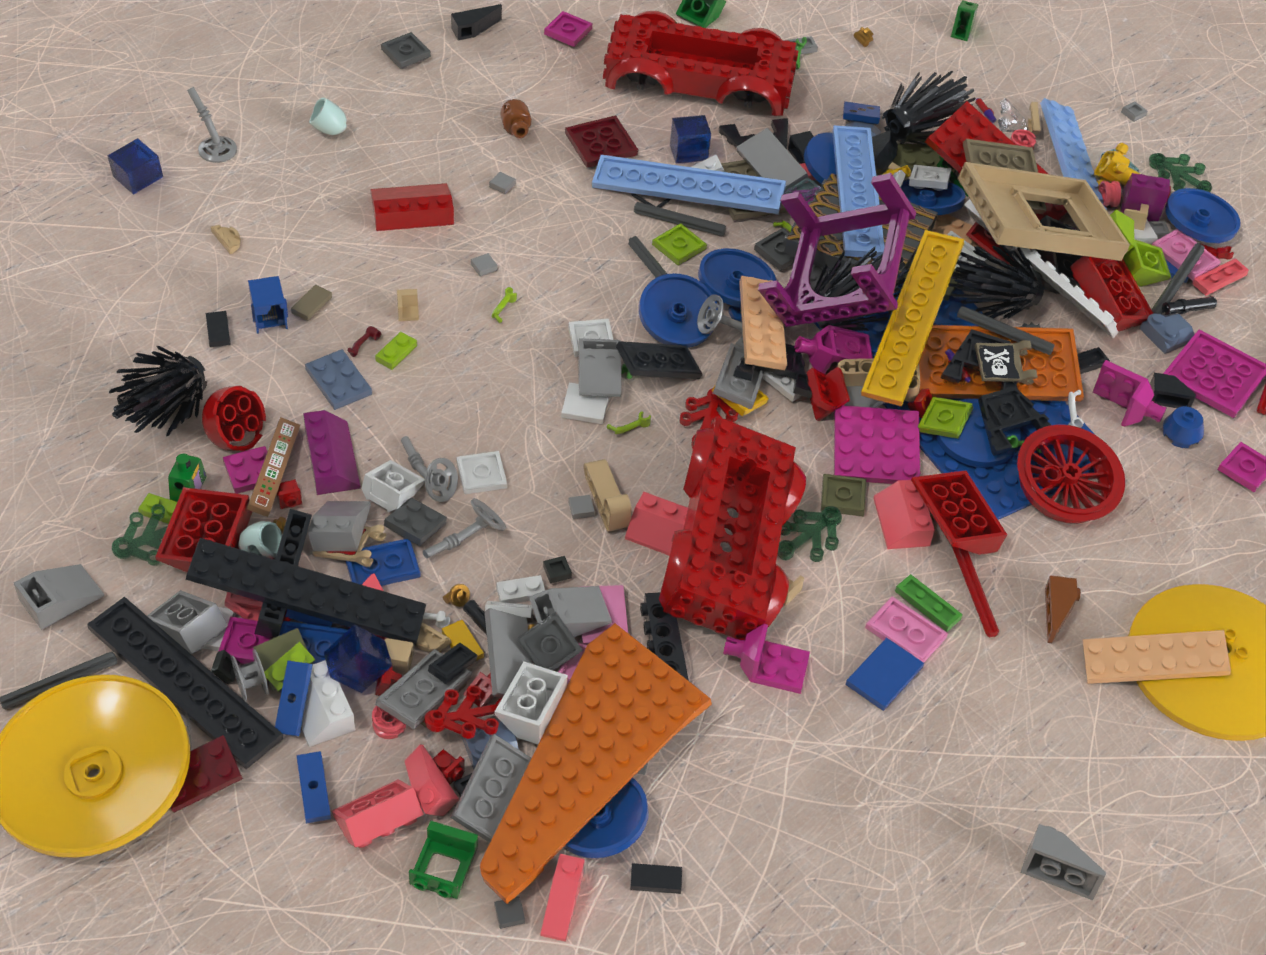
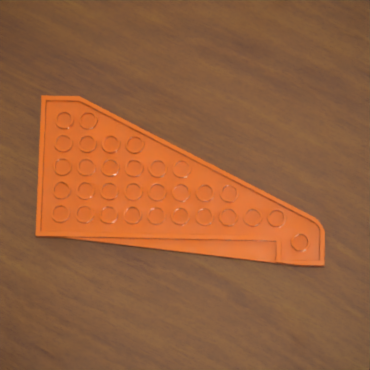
M616 623L587 645L481 860L480 871L484 882L508 904L544 871L543 867L679 731L712 705L711 698Z

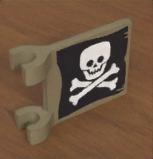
M1030 341L975 344L982 381H1011L1030 385L1034 383L1033 379L1038 378L1035 369L1026 371L1022 369L1020 356L1027 355V350H1031Z

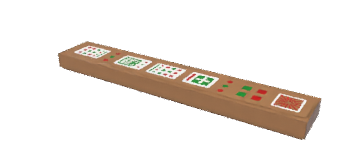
M280 417L247 510L266 517L269 516L300 424Z

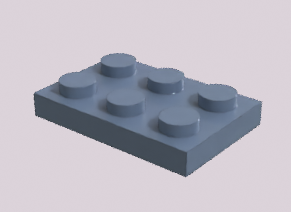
M343 349L305 364L306 371L334 410L372 395V388Z

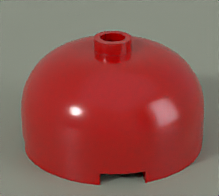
M229 386L215 391L207 399L202 412V425L209 440L217 447L227 451H244L253 448L263 436L259 433L262 430L263 421H266V413L260 397L254 391H250L242 386ZM255 431V437L251 442L242 446L229 444L230 442L241 441L244 438L245 432Z

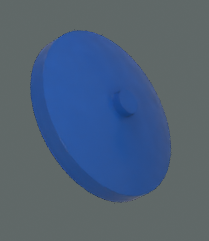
M828 132L815 135L809 141L804 151V161L809 172L821 184L824 179L827 180L831 173L837 175L833 133Z
M910 179L904 180L900 187L909 202L938 212L937 215L956 212L965 204L964 190L950 182L948 188L941 191L926 187L923 189L914 188V186H909Z
M1194 188L1179 189L1169 196L1165 205L1168 219L1178 230L1203 242H1228L1236 236L1240 228L1241 222L1236 210L1224 199L1204 190Z
M723 248L711 251L703 257L698 269L700 282L713 295L720 296L723 303L735 307H741L739 285L741 276L776 281L774 272L762 259L738 249Z
M676 273L665 274L653 279L643 290L638 305L639 317L646 331L657 341L669 345L694 347L706 341L713 333L712 331L709 334H703L699 331L697 325L701 306L713 294L702 282L691 276Z
M979 399L958 400L972 403L973 410L958 439L936 435L941 448L958 462L973 467H995L1010 460L1015 455L1018 447L993 456L978 402ZM1019 427L1003 432L1006 437L1015 435L1018 441L1021 439Z
M632 778L563 848L585 858H604L618 854L635 843L646 827L649 814L646 795L641 785Z

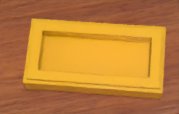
M463 620L442 628V634L451 640V644H449L451 648L458 643H462L478 655L476 661L484 658V652Z

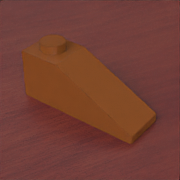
M1049 576L1045 587L1047 643H1053L1071 613L1075 602L1080 599L1081 590L1077 588V578Z

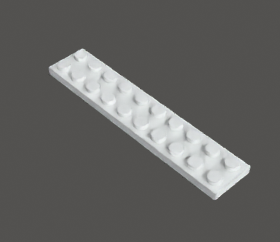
M969 199L964 204L972 219L989 232L972 201ZM1004 245L1009 250L1011 249L1016 251V253L1022 259L1021 255L1017 250V247ZM1020 247L1027 260H1030L1034 270L1039 272L1047 283L1112 338L1119 333L1116 328L1117 323L1108 311L1102 312L1099 304L1094 299L1090 298L1088 300L1081 288L1077 285L1073 287L1069 283L1070 280L1063 273L1059 275L1055 271L1056 268L1049 261L1044 262L1036 250Z

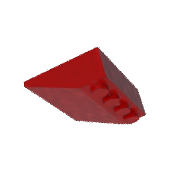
M447 183L370 189L376 231L454 225V207Z
M1082 256L1070 266L1074 279L1078 281L1085 293L1084 296L1088 300L1090 298L1094 299L1099 304L1102 312L1106 310L1114 317L1113 320L1117 323L1116 328L1118 332L1139 326L1147 321L1149 315L1154 314L1123 259L1118 261Z
M966 470L912 477V483L951 546L978 555L998 552L1007 537V533Z
M183 487L156 554V560L188 572L200 538L239 549L240 534L247 528L253 511L247 510L250 501L249 495Z

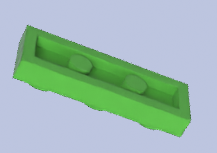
M910 574L896 586V593L946 632L961 620L962 613Z

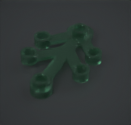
M1161 153L1150 155V167L1157 170L1158 177L1169 179L1171 174L1175 191L1184 189L1185 181L1194 185L1196 189L1211 193L1212 186L1209 181H1199L1187 174L1195 173L1202 175L1206 168L1204 164L1196 163L1194 167L1187 166L1190 161V156L1187 154H1180L1179 158L1165 157Z
M155 504L152 506V516L142 536L134 538L137 528L144 523L143 515L140 512H133L130 515V524L124 536L117 538L112 543V552L117 558L127 559L130 556H134L147 561L152 566L160 563V561L150 559L152 555L157 554V550L147 552L138 547L147 545L159 549L162 542L159 539L164 537L168 527L166 526L155 531L160 519L165 516L163 505ZM160 509L162 513L156 514L154 511ZM139 517L141 520L134 522L133 518ZM123 544L128 546L126 549L119 548Z
M828 506L822 512L796 510L793 515L795 523L787 521L782 527L788 529L782 528L781 535L787 536L791 532L803 533L792 541L783 540L779 542L778 556L782 560L791 559L795 554V550L812 538L810 559L814 562L822 561L824 551L821 549V530L827 527L828 537L825 541V548L830 551L836 550L839 543L836 537V526L842 520L840 510L834 506ZM806 520L818 521L815 524H805Z

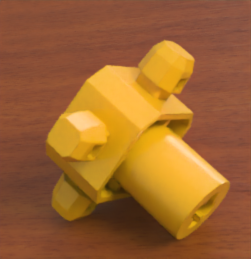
M1119 143L1114 149L1115 151H1106L1094 170V176L1100 179L1097 180L1098 189L1102 181H1108L1109 183L1111 181H1118L1125 186L1132 173L1140 174L1128 167L1130 160L1124 157L1128 151V145Z

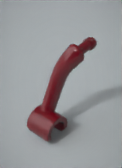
M369 326L365 334L347 351L352 357H355L360 346L369 337L378 340L382 335L381 331L373 326Z

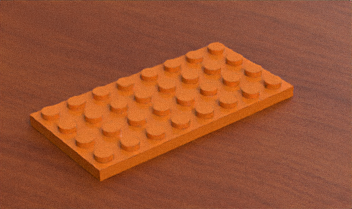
M933 325L919 360L920 390L929 389L932 398L979 399L982 395L1000 391L1002 381H982L979 371L967 367L964 368L971 376L969 383L964 382L962 378L958 384L941 379L942 373L949 364L945 351L951 349L955 354L971 329L1008 340L1011 343L1018 342L980 326ZM1015 327L1055 345L1050 355L1031 348V350H1027V355L1020 356L1023 371L1035 369L1038 378L1033 379L1034 383L1030 385L1018 382L1017 389L1029 400L1068 401L1070 391L1074 393L1077 390H1081L1082 393L1075 396V401H1082L1084 394L1074 330L1070 328Z

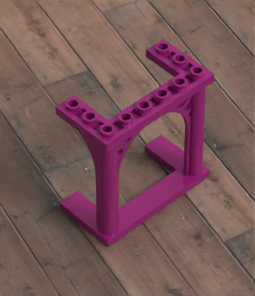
M892 173L872 177L871 184L884 202L882 205L817 217L800 191L781 196V203L801 230L790 280L785 288L776 280L759 283L758 291L786 327L897 309L898 302L893 294L908 222L911 219H915L916 211ZM889 224L883 257L878 270L876 271L872 264L852 267L851 275L860 286L859 289L840 297H824L813 291L810 276L820 236ZM814 299L813 303H807L809 300Z

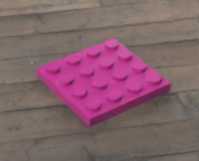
M1199 329L1163 374L1176 376L1196 394L1195 398L1234 418L1265 378L1266 364Z
M845 405L835 409L834 475L866 479V482L894 484L898 480H911L912 477L920 476L919 411Z

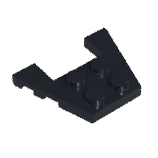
M788 118L774 119L771 122L774 131L773 135L787 149ZM735 124L719 126V133L725 135L727 142L735 147L755 136V134L740 136Z
M971 329L942 373L941 379L958 384L961 380L963 367L980 372L975 349L976 343L1011 342ZM1002 381L1001 390L1014 386L1017 388L1018 382Z
M785 343L787 358L785 370L745 364V358H743L733 373L734 377L749 381L752 380L754 368L764 372L768 371L779 374L782 377H790L795 379L793 393L809 398L812 396L811 388L808 385V376L804 369L805 363L802 354L795 352V346Z
M1015 386L982 395L978 400L993 456L1008 452L1012 448L1003 432L1033 424L1037 430L1051 426L1048 422L1049 418L1045 414H1039L1033 408L1034 404Z

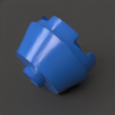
M1179 407L1165 418L1163 422L1164 437L1167 435L1173 441L1172 445L1176 447L1189 448L1192 444H1198L1204 436L1203 417L1194 408Z

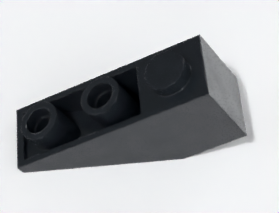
M498 4L452 13L451 29L457 40L474 38L501 21L502 5Z
M891 130L872 137L876 176L882 175L897 156L898 144Z

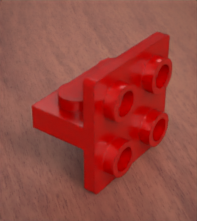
M836 367L826 375L815 368L807 371L808 385L812 391L810 401L816 420H822L834 412L835 409L849 402L850 398L841 368Z

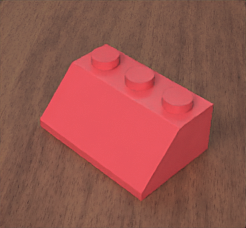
M898 480L874 495L873 499L887 549L930 546L935 529L929 509L911 480Z
M643 492L635 506L625 539L670 556L674 531L684 529L688 508Z
M399 779L331 811L348 843L355 848L366 847L372 843L373 839L379 836L391 835L395 832V828L402 825H411L417 821L418 817L424 815L414 788Z

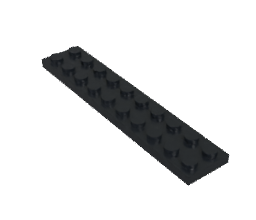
M200 538L186 575V580L389 639L412 642L413 646L417 643L426 608V603Z
M126 597L120 599L87 624L88 629L149 684L167 696L176 708L212 740L224 735L234 759L245 769L249 768L283 740V734Z

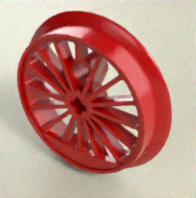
M1071 425L1046 426L1028 436L1019 450L1017 468L1021 488L1026 498L1038 511L1054 520L1064 523H1084L1096 520L1111 513L1123 497L1125 474L1119 458L1106 442L1085 429ZM1052 444L1054 446L1057 459L1046 445ZM1060 444L1068 445L1067 463ZM1074 447L1083 451L1076 464L1072 463ZM1039 449L1048 461L1036 454L1035 451ZM1087 454L1091 463L1080 468L1078 465ZM1031 460L1035 461L1042 467L1031 465ZM1091 468H1093V469H1094V472H1095V473H1084V472H1086L1087 470H1089V469H1091ZM1032 473L1039 474V476L1033 478ZM1039 483L1044 488L1040 489L1037 484ZM1060 486L1051 499L1045 495L1046 492ZM1063 488L1061 505L1054 500ZM1092 489L1101 491V495H1099ZM1068 493L1073 508L1067 507ZM1088 497H1090L1099 504L1094 506L1092 502L1088 499ZM1078 498L1086 507L1085 509L1080 508Z

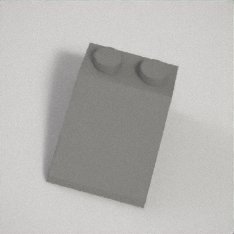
M327 501L313 515L308 529L313 551H357L371 502Z
M181 590L147 615L191 654L201 650L205 643L219 636L222 630L228 626L216 603Z
M1041 824L1038 825L1028 847L1021 869L1023 874L1090 900L1094 899L1106 875V872L1064 833L1057 831L1051 826Z

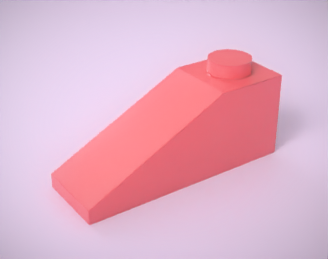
M420 744L405 760L410 784L414 788L419 804L425 814L444 816L459 801V798L424 745Z
M564 854L559 855L540 936L566 942L584 874L585 859Z

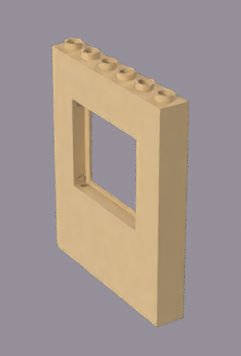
M969 162L964 163L958 179L997 244L1122 261L1125 253L1128 251L1130 244L1086 180ZM1027 200L1064 205L1080 231L1042 226Z

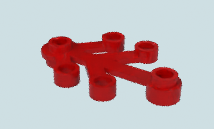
M712 389L707 392V396L698 399L689 397L685 403V408L689 411H695L698 407L709 404V407L692 414L682 412L679 420L681 425L689 426L692 422L704 418L700 428L704 429L710 427L716 416L721 417L717 411L718 407L726 414V420L731 422L737 421L739 413L720 397L713 394ZM695 435L692 437V442H691L692 448L694 447L693 441H694Z
M472 685L467 688L466 698L457 711L448 713L451 706L458 703L459 693L453 689L446 690L444 701L437 710H431L426 713L424 719L426 727L432 732H441L446 728L461 734L466 739H471L475 736L476 727L484 730L487 734H496L499 722L496 719L488 718L482 720L477 717L495 715V710L502 698L494 705L471 708L474 702L478 701L481 696L480 687ZM454 721H462L464 724L460 725Z

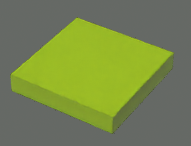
M681 223L652 240V245L678 266L707 249V244Z
M933 397L918 425L919 432L958 439L973 410V404Z

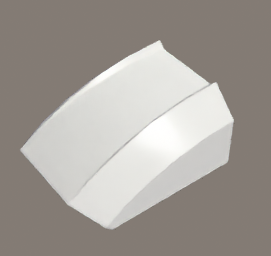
M389 460L365 474L362 491L366 500H371L387 509V512L398 509L413 497L423 486L425 479Z

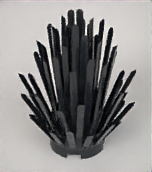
M953 71L948 72L942 78L940 74L930 82L937 75L934 72L911 96L916 86L922 80V76L919 77L920 72H918L903 95L904 86H902V83L900 84L890 109L883 113L882 119H885L887 125L884 129L886 132L891 130L895 140L901 142L900 144L911 142L928 145L925 141L936 130H924L941 126L947 120L944 118L952 116L966 101L969 103L974 101L975 97L966 100L969 98L968 95L974 92V89L967 92L964 90L967 87V84L964 83L967 80L966 76L955 82L954 79H949L938 87L937 85L949 77Z
M1000 245L1001 248L992 246L1011 265L994 257L979 246H974L975 250L973 252L987 259L985 261L961 252L960 256L967 258L968 261L975 264L958 260L957 264L959 267H956V272H953L951 278L960 284L949 283L948 286L955 287L961 291L982 293V295L951 294L952 297L967 298L960 301L962 304L1004 302L977 308L975 311L990 310L983 313V315H991L989 317L993 319L1007 313L1003 319L1007 318L1008 320L1023 309L1029 310L1033 305H1038L1042 299L1045 288L1041 282L1043 277L1034 270L1030 260H1027L1020 247H1017V250L1022 259L1016 251L1011 249L1009 251L1004 245Z
M875 247L845 272L851 265L852 260L849 258L835 275L845 255L844 250L831 271L830 267L825 264L813 291L824 297H840L859 289L860 286L851 275L852 267L866 265L877 255ZM883 253L869 263L873 265L876 271L881 264ZM903 257L900 260L899 270L905 266ZM905 269L904 271L900 272L897 275V278L908 272L909 269ZM906 278L901 281L896 280L895 287L904 283ZM900 288L894 289V293L900 291L901 289H900ZM900 293L893 295L894 298L899 297ZM814 299L809 300L807 303H813ZM870 313L817 323L821 329L832 325L852 331H869L867 328H861L865 327V325L860 323L889 319L886 317L877 318L875 316L855 319L875 314Z
M156 346L158 350L168 355L156 351L151 352L155 356L136 353L138 357H135L133 362L160 365V367L117 370V373L131 374L122 375L124 378L121 381H126L124 385L110 389L109 394L114 392L120 393L128 389L132 390L117 396L118 405L114 407L112 416L118 419L124 415L134 413L127 417L125 421L137 422L136 426L138 428L134 433H138L154 419L156 420L152 423L151 428L159 424L157 428L161 429L178 406L182 404L167 431L166 436H169L173 429L177 428L180 420L182 424L185 418L187 420L192 416L194 405L195 417H198L200 399L203 400V391L206 389L208 381H205L204 371L206 370L196 358L192 356L185 357L176 351L173 353L161 346Z

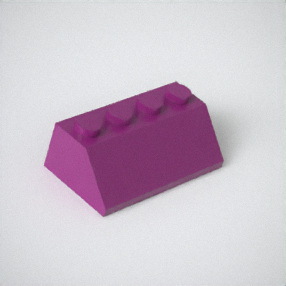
M326 410L303 413L317 495L361 489L348 422Z

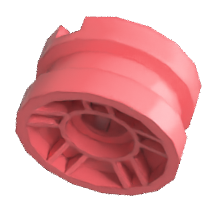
M1019 129L1012 133L1010 140L1016 145L1033 147L1034 150L1036 136L1032 132Z
M1102 181L1098 191L1103 197V205L1105 207L1109 205L1111 207H1118L1121 200L1120 183L1118 181H1111V183Z
M375 706L372 711V725L374 732L379 737L394 739L401 732L405 731L406 724L378 706Z

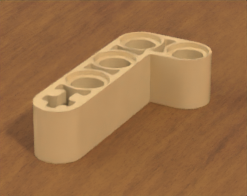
M844 359L840 361L837 367L842 370L846 386H863L874 359ZM919 363L904 399L908 402L914 401L920 391Z
M602 459L584 463L585 478L606 530L609 532L627 528L631 520L630 499L627 494H620L607 460Z

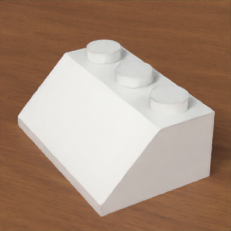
M328 659L312 666L301 724L302 732L309 747L355 731L353 712Z
M523 662L497 706L495 716L517 738L539 744L567 687L568 675Z

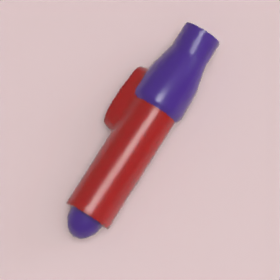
M977 98L975 103L984 113L985 117L992 123L996 122L997 119L994 116L993 110L988 108L981 98Z
M951 349L945 351V354L949 359L948 363H950L955 354ZM963 367L961 378L964 382L969 383L971 376Z

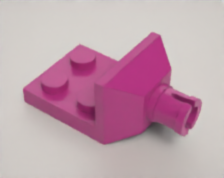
M828 325L816 333L813 339L799 336L795 342V352L809 355V362L813 368L823 374L826 373L833 362H840L844 359H873L868 334Z
M1105 360L1092 393L1127 408L1121 423L1124 427L1141 422L1144 416L1160 423L1167 408L1152 401L1154 393L1148 379Z
M762 624L747 633L746 640H738L727 636L723 654L741 658L740 666L750 682L801 694L810 651L765 641L768 629L767 624Z

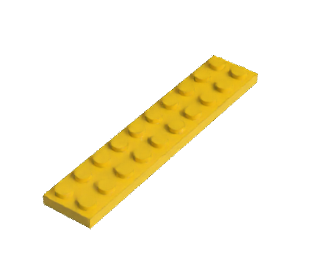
M928 230L924 231L897 299V309L892 312L861 390V396L902 406L962 251L964 239Z

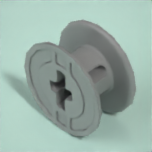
M253 649L254 661L238 666L235 657L231 656L235 677L244 701H247L246 689L261 684L265 694H269L265 673L256 649Z

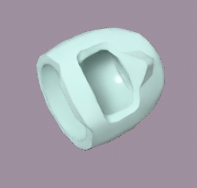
M326 98L317 100L309 123L315 129L325 134L338 135L347 127L346 115L339 106Z
M269 521L253 523L241 532L238 547L241 550L271 559L276 558L282 532L275 523Z

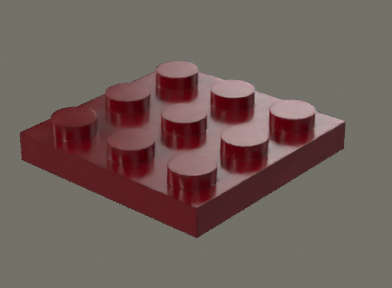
M616 115L565 127L566 136L586 168L597 166L601 155L621 158L638 155V148Z

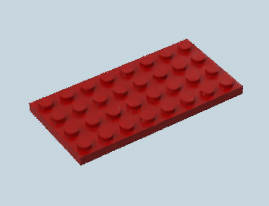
M968 101L925 141L959 173L966 162L963 147L965 139L1016 145ZM1036 163L1038 173L1048 174ZM1045 203L1046 212L1043 215H1035L1039 221L1046 215L1059 221L1066 214L1067 210L1064 205Z

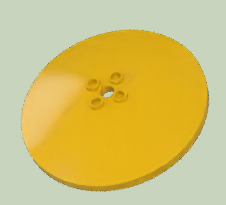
M1208 584L1174 587L1148 600L1136 614L1128 636L1224 630L1227 649L1230 652L1228 657L1231 668L1230 675L1136 681L1150 702L1171 720L1205 736L1231 741L1255 740L1266 737V605L1242 592Z
M94 675L73 679L54 686L36 696L9 720L0 733V825L13 839L23 846L42 854L57 857H84L104 853L129 843L142 835L171 807L184 784L190 762L189 737L186 726L175 705L167 696L153 686L134 678L118 675ZM93 769L100 770L97 776L88 777L89 772Z

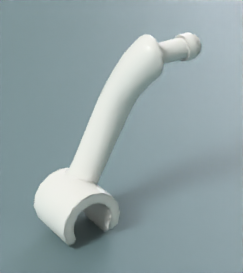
M1077 390L1074 393L1070 391L1068 405L1071 422L1068 425L1081 428L1084 422L1081 418L1077 417L1075 396L1080 395L1082 392L1081 390Z
M439 611L437 614L424 613L423 619L436 620V626L441 629L450 624L451 618L445 617L446 613L444 611Z

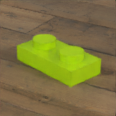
M400 331L375 355L376 362L393 370L417 347V340Z
M148 493L139 506L138 512L139 515L169 524L177 502Z
M300 641L264 671L265 677L278 692L283 687L287 661L309 664L315 661V658Z

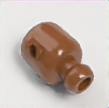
M519 99L508 100L500 110L503 129L516 138H524L528 134L532 122L528 106Z

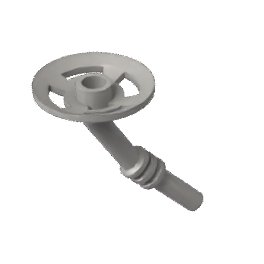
M194 87L188 89L187 91L198 109L197 113H200L199 117H202L201 121L205 122L211 136L200 143L198 148L199 155L204 160L213 163L230 160L237 152L236 143L228 137L218 135L211 119L212 115L208 114L209 110H206L207 106H204ZM226 149L229 150L228 153L219 156Z
M718 295L709 296L701 306L698 314L697 325L699 331L703 334H709L717 327L718 323H723L740 330L743 334L742 322L722 314V298Z
M404 436L401 442L409 456L408 461L412 468L417 470L425 479V487L429 496L438 502L449 500L454 495L458 484V475L454 464L446 458H437L426 468L422 457L415 451L409 437ZM437 464H443L446 469L444 471L437 469ZM448 476H450V484H449V487H448V490H447L446 488H447L448 482H449V477H448ZM432 490L439 491L441 496H436Z
M473 498L471 504L478 515L476 522L458 534L453 533L443 538L442 542L423 550V555L425 558H429L446 549L451 550L459 546L463 540L483 527L486 528L488 525L501 531L506 529V525L490 507L480 500Z

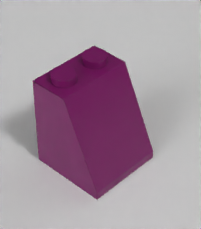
M1132 173L1121 193L1120 212L1124 214L1125 209L1140 211L1141 204L1149 205L1148 222L1159 221L1170 192V179Z

